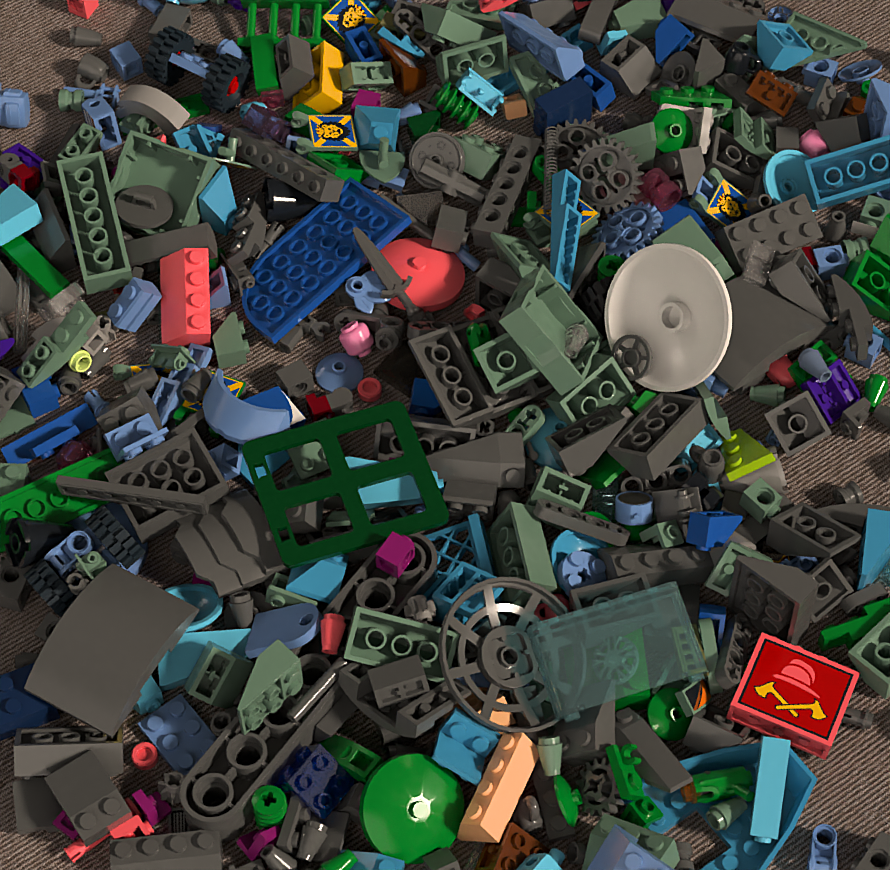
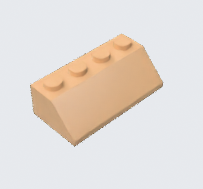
M503 733L460 824L457 835L460 841L500 842L539 757L536 745L524 733Z

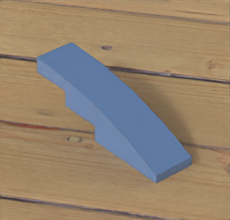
M191 343L188 348L189 355L196 363H187L186 367L181 371L171 370L168 378L161 377L151 399L156 405L162 427L172 418L175 411L184 401L180 393L182 384L199 371L200 368L207 367L214 354L210 347Z

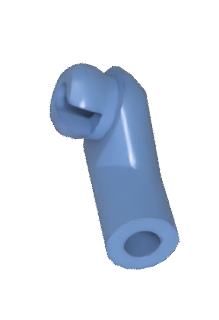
M467 244L465 246L460 245L459 253L455 254L463 264L474 272L481 262L468 252L469 246Z

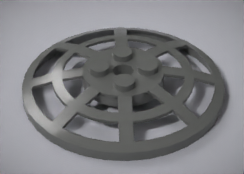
M517 577L487 579L463 592L454 601L445 615L438 645L443 677L458 704L471 717L496 731L529 734L539 732L556 724L573 708L581 694L586 676L585 646L573 616L565 605L544 587ZM492 588H514L531 594L524 608L507 603L495 604ZM482 591L485 607L473 614L465 625L454 617L456 610L471 596ZM540 600L558 616L567 634L553 638L546 625L533 614ZM497 612H508L520 617L515 626H501ZM487 615L491 631L482 638L471 629L478 620ZM529 622L539 631L544 642L535 644L532 638L525 632ZM448 627H451L460 635L457 647L459 667L449 669L446 659L445 643ZM466 640L478 648V662L466 665ZM569 644L572 645L574 654V676L571 686L557 680L559 671L557 648ZM504 651L511 653L513 656L512 664H508L504 660ZM549 652V675L538 671L539 654ZM482 672L483 676L490 682L486 695L476 686L470 675ZM463 677L472 693L483 702L480 714L465 701L456 688L453 679ZM531 680L544 685L540 693L528 701L522 686L528 684ZM499 689L512 690L518 704L497 702L496 698ZM552 690L567 696L564 703L554 714L546 720L539 722L532 708L543 702ZM494 708L504 712H522L529 726L508 727L490 721L492 710Z

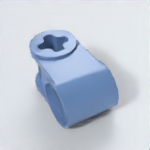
M74 531L59 545L51 549L44 557V560L51 562L58 570V576L64 578L76 568L75 563L78 560L74 555L77 554L81 558L93 551L95 546L94 540L83 531ZM85 537L86 546L82 550H77L75 547L77 539Z
M820 824L813 830L809 843L807 870H837V832L831 825ZM817 837H826L830 843L822 844L817 840Z

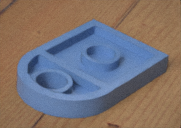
M300 603L258 613L255 615L244 652L249 659L258 657L277 639L289 649L303 646L318 634L321 629L320 621L323 620V616L318 608L311 603Z

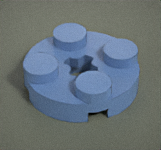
M574 551L559 563L557 569L558 582L560 585H564V588L567 590L565 594L569 597L570 590L605 582L606 574L604 571L606 566L601 559H596L590 553ZM578 573H583L586 579L584 582L582 581V577L579 576Z

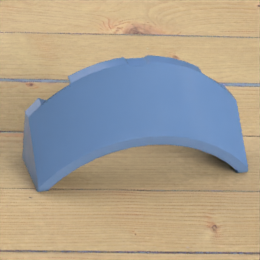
M217 369L203 397L202 403L205 420L214 432L219 433L225 439L232 442L245 444L254 439L290 430L288 410L263 408L242 401L230 392L229 387L225 386L223 370Z

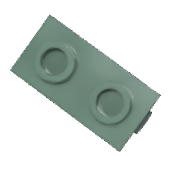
M150 345L155 350L148 360L153 368L181 371L186 367L187 363H196L189 355V350L181 345Z
M91 551L81 558L77 554L74 555L78 560L75 563L76 568L83 577L85 576L88 579L93 580L107 568L106 560L96 551Z

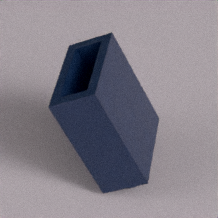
M581 77L535 99L533 130L538 137L541 136L544 140L547 127L554 126L557 128V124L565 127L566 120L570 124L574 123V119H577L578 124H582L584 119H586V122L591 121L593 91Z

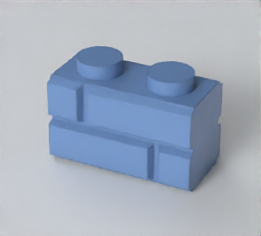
M133 277L128 285L123 288L117 300L111 304L107 315L117 328L136 332L162 298V295L152 282Z

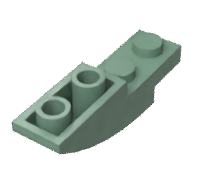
M83 123L59 153L58 159L62 160L95 153L103 132ZM44 181L33 194L34 199L45 189ZM63 196L52 197L55 205L59 203Z
M77 301L50 337L43 336L16 371L28 388H34L54 374L89 339L86 332L97 317L85 302Z

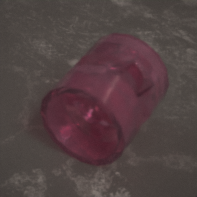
M654 168L647 172L641 179L644 183L638 185V189L648 199H651L652 204L661 212L671 209L682 196V190L674 181L670 180L669 176L661 168Z

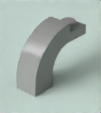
M140 84L132 85L117 102L118 107L114 111L119 119L134 113L146 116L156 123L166 135L178 131L190 116L186 109L168 94L154 87Z
M66 316L50 320L37 328L31 334L36 341L26 350L21 359L25 361L43 336L50 337ZM92 324L86 332L89 339L81 348L94 356L109 338Z

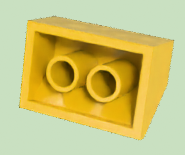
M323 41L311 50L315 76L298 94L293 96L292 109L302 103L323 115H327L342 105L343 91L339 69L344 67V53Z

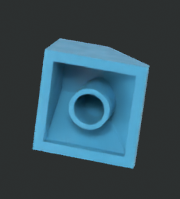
M765 20L757 22V55L767 69L771 71H785L814 52L790 24Z
M356 105L353 124L358 150L379 151L380 138L387 137L389 138L388 152H395L401 109Z
M222 165L199 195L198 200L202 223L208 222L213 231L227 236L230 230L233 229L232 226L236 219L234 216L237 213V208L227 167Z
M341 554L291 568L285 590L330 604L339 593L349 556Z

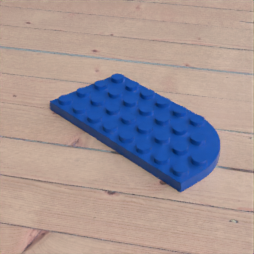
M350 177L344 182L338 202H321L268 248L253 264L249 271L255 278V285L252 288L242 290V306L251 325L273 344L277 343L368 262L352 232L354 227H358L380 251L412 223L410 216Z

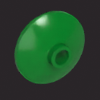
M667 108L661 110L653 117L651 122H654L657 139L656 148L659 151L667 154L689 146L693 137V126L691 120L683 111ZM673 127H676V128H677V134H676V135H674V134L672 133V128H673Z
M677 688L659 690L652 696L647 707L649 726L658 737L667 741H676L684 738L694 716H685L675 695L680 690ZM674 709L677 710V713H678V717H677V718H675V717L673 716V711H674Z
M555 775L554 789L562 814L571 827H576L579 818L578 805L582 804L580 792L577 788L572 790L568 782L561 775Z

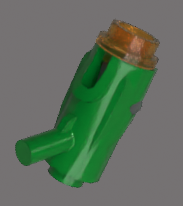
M743 765L691 775L693 782L680 788L684 803L691 802V804L700 802L710 803L735 795L750 802L755 796L754 792L749 790V786H753L752 774L750 770H745Z

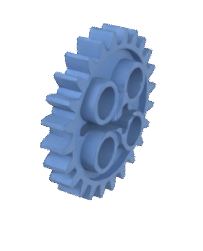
M640 201L637 206L632 202L630 207H622L621 211L615 212L613 215L607 214V220L600 221L602 226L595 228L597 233L592 235L594 240L591 244L601 241L605 242V256L615 255L626 261L637 251L653 245L651 240L659 236V233L664 232L662 228L665 225L662 220L663 217L654 205L651 206L649 202L644 205Z

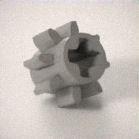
M100 314L93 325L109 338L105 343L106 345L112 340H116L115 332H118L119 328L113 324L108 316Z
M424 595L411 597L407 601L408 605L404 606L406 619L431 624L433 621L432 617H436L433 599L427 601Z
M178 770L168 774L164 773V781L158 782L161 800L166 799L172 805L181 802L180 789L186 775L183 776Z

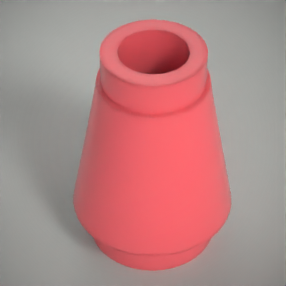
M328 613L320 621L323 653L337 654L347 625L344 622V616Z

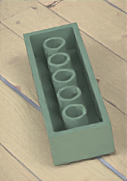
M99 151L56 161L87 295L128 285L133 277L103 152Z

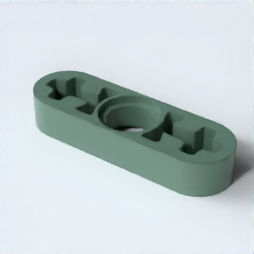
M528 405L504 432L522 431L523 447H525L544 424L545 414L538 406ZM533 414L536 416V419L533 420L529 417ZM523 423L528 426L527 430L522 426Z
M711 617L697 619L698 632L709 675L705 676L707 688L710 695L723 693V688L715 678L718 653Z

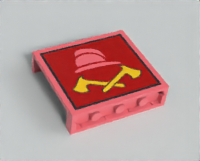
M762 632L731 702L726 719L769 737L791 740V746L826 760L860 672L853 670L849 666L840 665L828 660L824 656L806 651L800 646L789 644L778 639L776 636Z

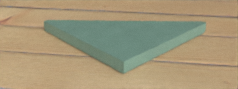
M795 11L785 22L790 24L814 51L812 55L792 67L867 48V41ZM763 65V69H762V71H763V70H768V71H770L771 73H772V72L779 71V70L771 71V70L767 69L764 65Z

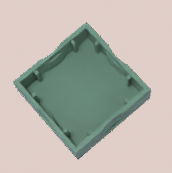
M130 130L118 159L116 173L110 182L114 202H116L117 197L124 190L130 187L151 185L163 189L171 196L174 210L171 218L166 223L155 228H133L124 224L119 219L120 227L147 237L197 225L201 217L198 197L219 171L221 165L211 157L185 148L172 147L159 139Z
M544 264L521 278L499 319V323L561 396L584 382L591 366L592 356L597 352L603 339L602 334L571 300L564 288Z

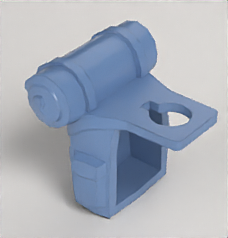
M0 83V126L16 129L25 128L30 121L28 92L11 88L2 90Z

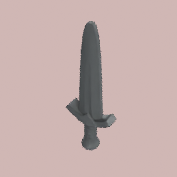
M354 227L352 232L356 242L386 290L381 291L380 298L392 299L398 297L406 308L408 317L417 315L420 312V308L413 304L405 292L413 277L408 276L404 283L366 234L358 227Z

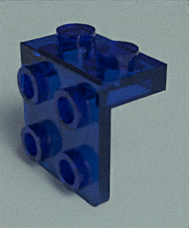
M321 744L305 745L296 752L294 756L296 758L295 761L279 772V779L273 786L280 788L283 792L293 791L319 819H324L354 785V779Z

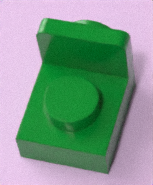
M645 796L638 801L630 802L619 819L648 829L650 824L661 820L663 813L649 796Z

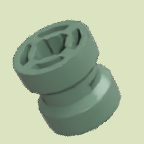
M67 89L59 90L58 104L60 112H67L69 109L83 112L81 105L85 101L84 90L76 89L74 92H69Z
M865 236L858 237L854 241L845 239L840 243L843 253H846L849 263L851 259L868 249L870 251L869 242Z

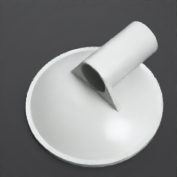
M674 243L647 246L631 255L616 272L610 284L605 302V330L611 351L615 342L625 335H638L648 342L653 357L651 368L643 378L634 381L646 388L660 392L687 390L708 378L725 355L732 329V309L729 294L717 269L706 257L694 249ZM627 339L622 345L626 348H632L635 339ZM640 343L639 351L641 355L646 356L645 348ZM618 348L616 359L620 365L622 363V351ZM641 360V363L638 365L639 373L643 371L646 360ZM632 367L623 368L630 377L635 376Z

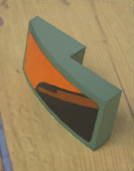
M702 677L694 678L675 693L686 717L696 714L713 699Z

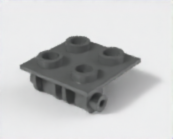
M689 487L652 491L657 524L676 519L682 538L686 541L690 512L703 511L699 488Z

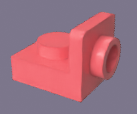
M138 814L109 831L112 840L152 836L155 834L150 823L147 820L142 822Z

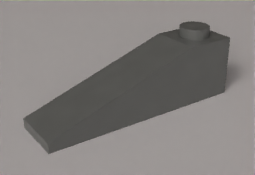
M494 432L488 434L489 436L477 440L472 439L466 441L467 443L452 448L447 447L425 456L431 470L436 471L438 479H443L444 483L447 480L497 485L499 488H524L525 456L522 432Z
M629 707L615 713V745H637V749L633 750L630 755L631 758H641L642 761L638 765H634V768L646 784L672 793L693 782L689 772L642 717Z

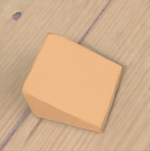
M521 94L503 97L504 102L500 103L507 120L527 116L526 100Z

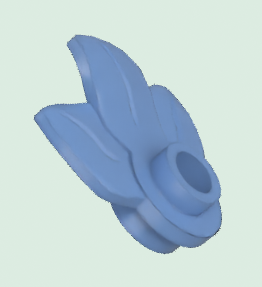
M367 271L361 277L353 276L346 282L345 291L350 298L354 299L355 307L361 312L371 314L374 304L385 303L391 300V298H380L381 291L386 290L375 271ZM353 285H359L361 289H356Z

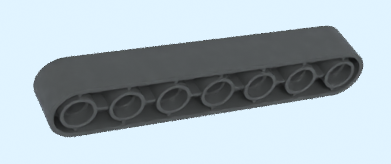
M420 533L407 535L415 545V557L406 568L411 571H404L398 579L376 567L375 554L383 545V543H380L322 612L323 618L328 613L339 614L345 617L344 622L347 625L340 644L346 643L355 606L405 618L404 606L408 605V599L416 595H424L438 579L437 552L433 543L426 536ZM373 606H382L381 608L377 609L370 608ZM321 629L308 643L291 650L300 658L303 684L300 691L286 698L276 712L269 713L257 729L250 730L246 735L241 731L237 714L184 778L180 789V798L190 831H219L222 843L229 842L238 837L255 817L251 802L254 792L266 785L279 788L314 745L315 725L345 694L338 683V679L297 723L292 722L286 714L312 687L306 684L311 681H317L339 657L343 658L345 647L339 646L335 655L322 652ZM344 659L347 661L348 664L354 662L352 660ZM278 720H290L289 723L284 725L273 724ZM247 759L258 760L249 766L240 765L242 761ZM214 799L226 800L223 804L216 807L205 806Z

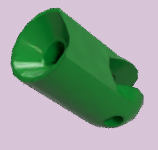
M473 322L468 326L466 335L474 365L481 367L473 349L492 339L489 328L485 323L477 324Z

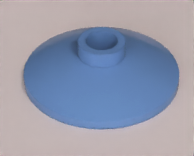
M864 60L853 63L843 68L838 73V78L844 82L863 84V82L870 80V77L881 70L882 63L879 60Z
M334 353L324 357L318 363L315 371L317 383L323 390L329 393L340 387L353 391L358 387L364 374L360 361L346 353Z

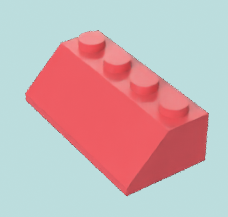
M183 248L160 259V294L162 295L161 342L170 346L181 345L189 347L191 343L210 346L208 248Z

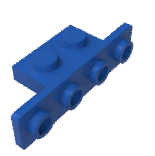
M84 403L6 445L0 451L7 463L25 464L38 456L43 460L54 454L53 448L60 444L65 448L76 442L75 436L97 425V420L88 404Z

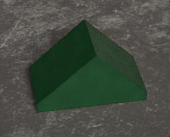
M439 110L407 118V133L412 145L423 135L438 132L441 127V111Z

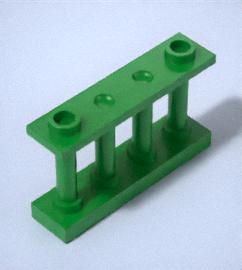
M240 0L242 7L248 8L246 36L237 40V46L244 54H252L250 36H255L257 8L269 9L268 33H273L274 46L283 39L277 37L278 9H291L290 34L300 38V9H313L312 37L303 40L310 42L311 50L321 42L326 41V39L321 38L322 9H330L329 0Z

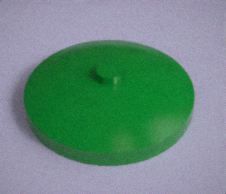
M416 753L394 756L380 764L372 772L364 785L359 804L361 826L369 843L380 854L403 860L405 864L424 863L422 857L446 846L449 848L458 835L459 827L464 817V798L461 786L453 772L448 768L440 766L431 756Z

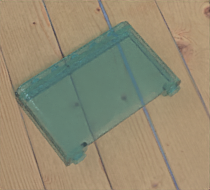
M676 581L535 623L526 629L557 721L565 719V722L574 721L581 718L580 713L585 709L681 679H689L690 683H695L705 679L704 675L708 672Z

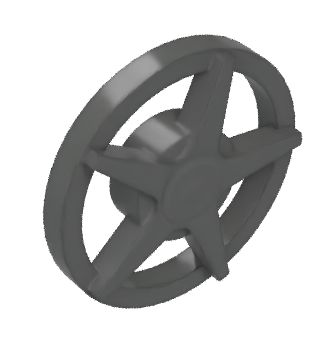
M622 336L615 342L611 356L617 362L616 358L619 348L622 351L620 369L632 367L635 376L625 375L628 381L639 380L651 368L653 359L651 348L648 342L641 336ZM627 339H635L632 348H626L622 345ZM640 343L645 348L646 356L641 355L639 351ZM641 360H646L643 371L639 373L638 365L641 363Z

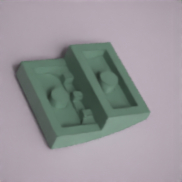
M741 106L733 110L734 139L745 149L761 158L769 160L774 156V130L762 117L753 121Z
M704 381L694 386L696 396L703 399L706 413L715 428L726 440L731 439L727 415L716 398L713 397Z
M730 540L704 585L728 597L735 561L739 555L773 562V560L760 552Z

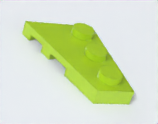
M741 428L730 431L731 439L726 440L723 436L721 437L723 443L720 445V450L725 460V472L730 482L776 461L772 452Z

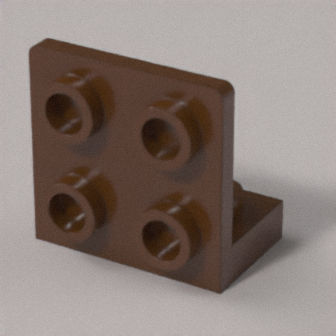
M768 70L755 72L750 76L749 80L751 83L744 94L781 118L785 117L798 93L793 91L794 87L789 83H781L774 79L775 75Z
M508 823L499 843L485 842L474 870H516L529 855L548 854L550 849L515 823Z

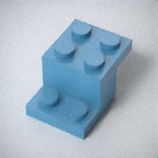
M464 561L451 574L443 572L424 594L427 601L433 599L435 604L436 617H432V619L443 624L445 615L451 605L463 592L477 583L497 577ZM505 587L492 588L494 599L501 594ZM478 592L467 599L456 610L454 617L462 624H465L473 614L484 608L483 592Z

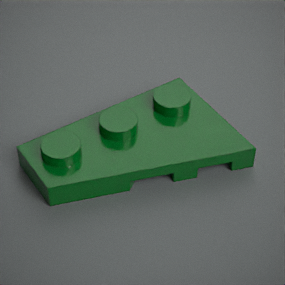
M703 85L701 89L682 86L679 90H674L671 87H661L660 90L651 91V100L659 105L667 103L689 106L690 102L702 107H711V103H719L723 105V108H732V99L710 85Z

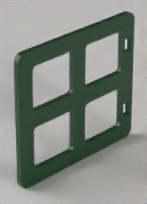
M392 401L246 442L242 447L244 460L283 565L287 568L300 567L383 543L392 531L399 535L407 536L442 526L448 522L449 511L405 405L399 401ZM389 422L404 455L385 462L351 470L348 467L337 436ZM318 442L332 475L328 478L285 490L276 489L265 456L308 443ZM263 466L266 475L258 478L255 468ZM403 476H412L426 510L381 524H371L358 490ZM332 496H339L353 531L308 545H297L285 511ZM287 530L290 539L282 542L278 531Z

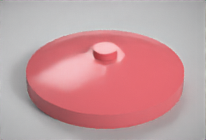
M403 238L388 243L380 252L404 283L408 276L413 277L405 291L413 304L422 308L424 312L428 310L429 312H434L448 307L458 299L464 287L465 270L461 260L454 252L447 253L441 249L431 247L432 240L424 238ZM398 297L388 301L389 304L406 310Z

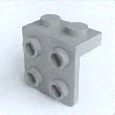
M667 103L661 104L659 112L667 108H675L683 111L689 117L693 126V137L687 148L701 146L703 155L707 154L711 143L709 132L714 121V116L712 115L713 108L701 107L695 109ZM676 127L672 128V133L674 135L677 134Z

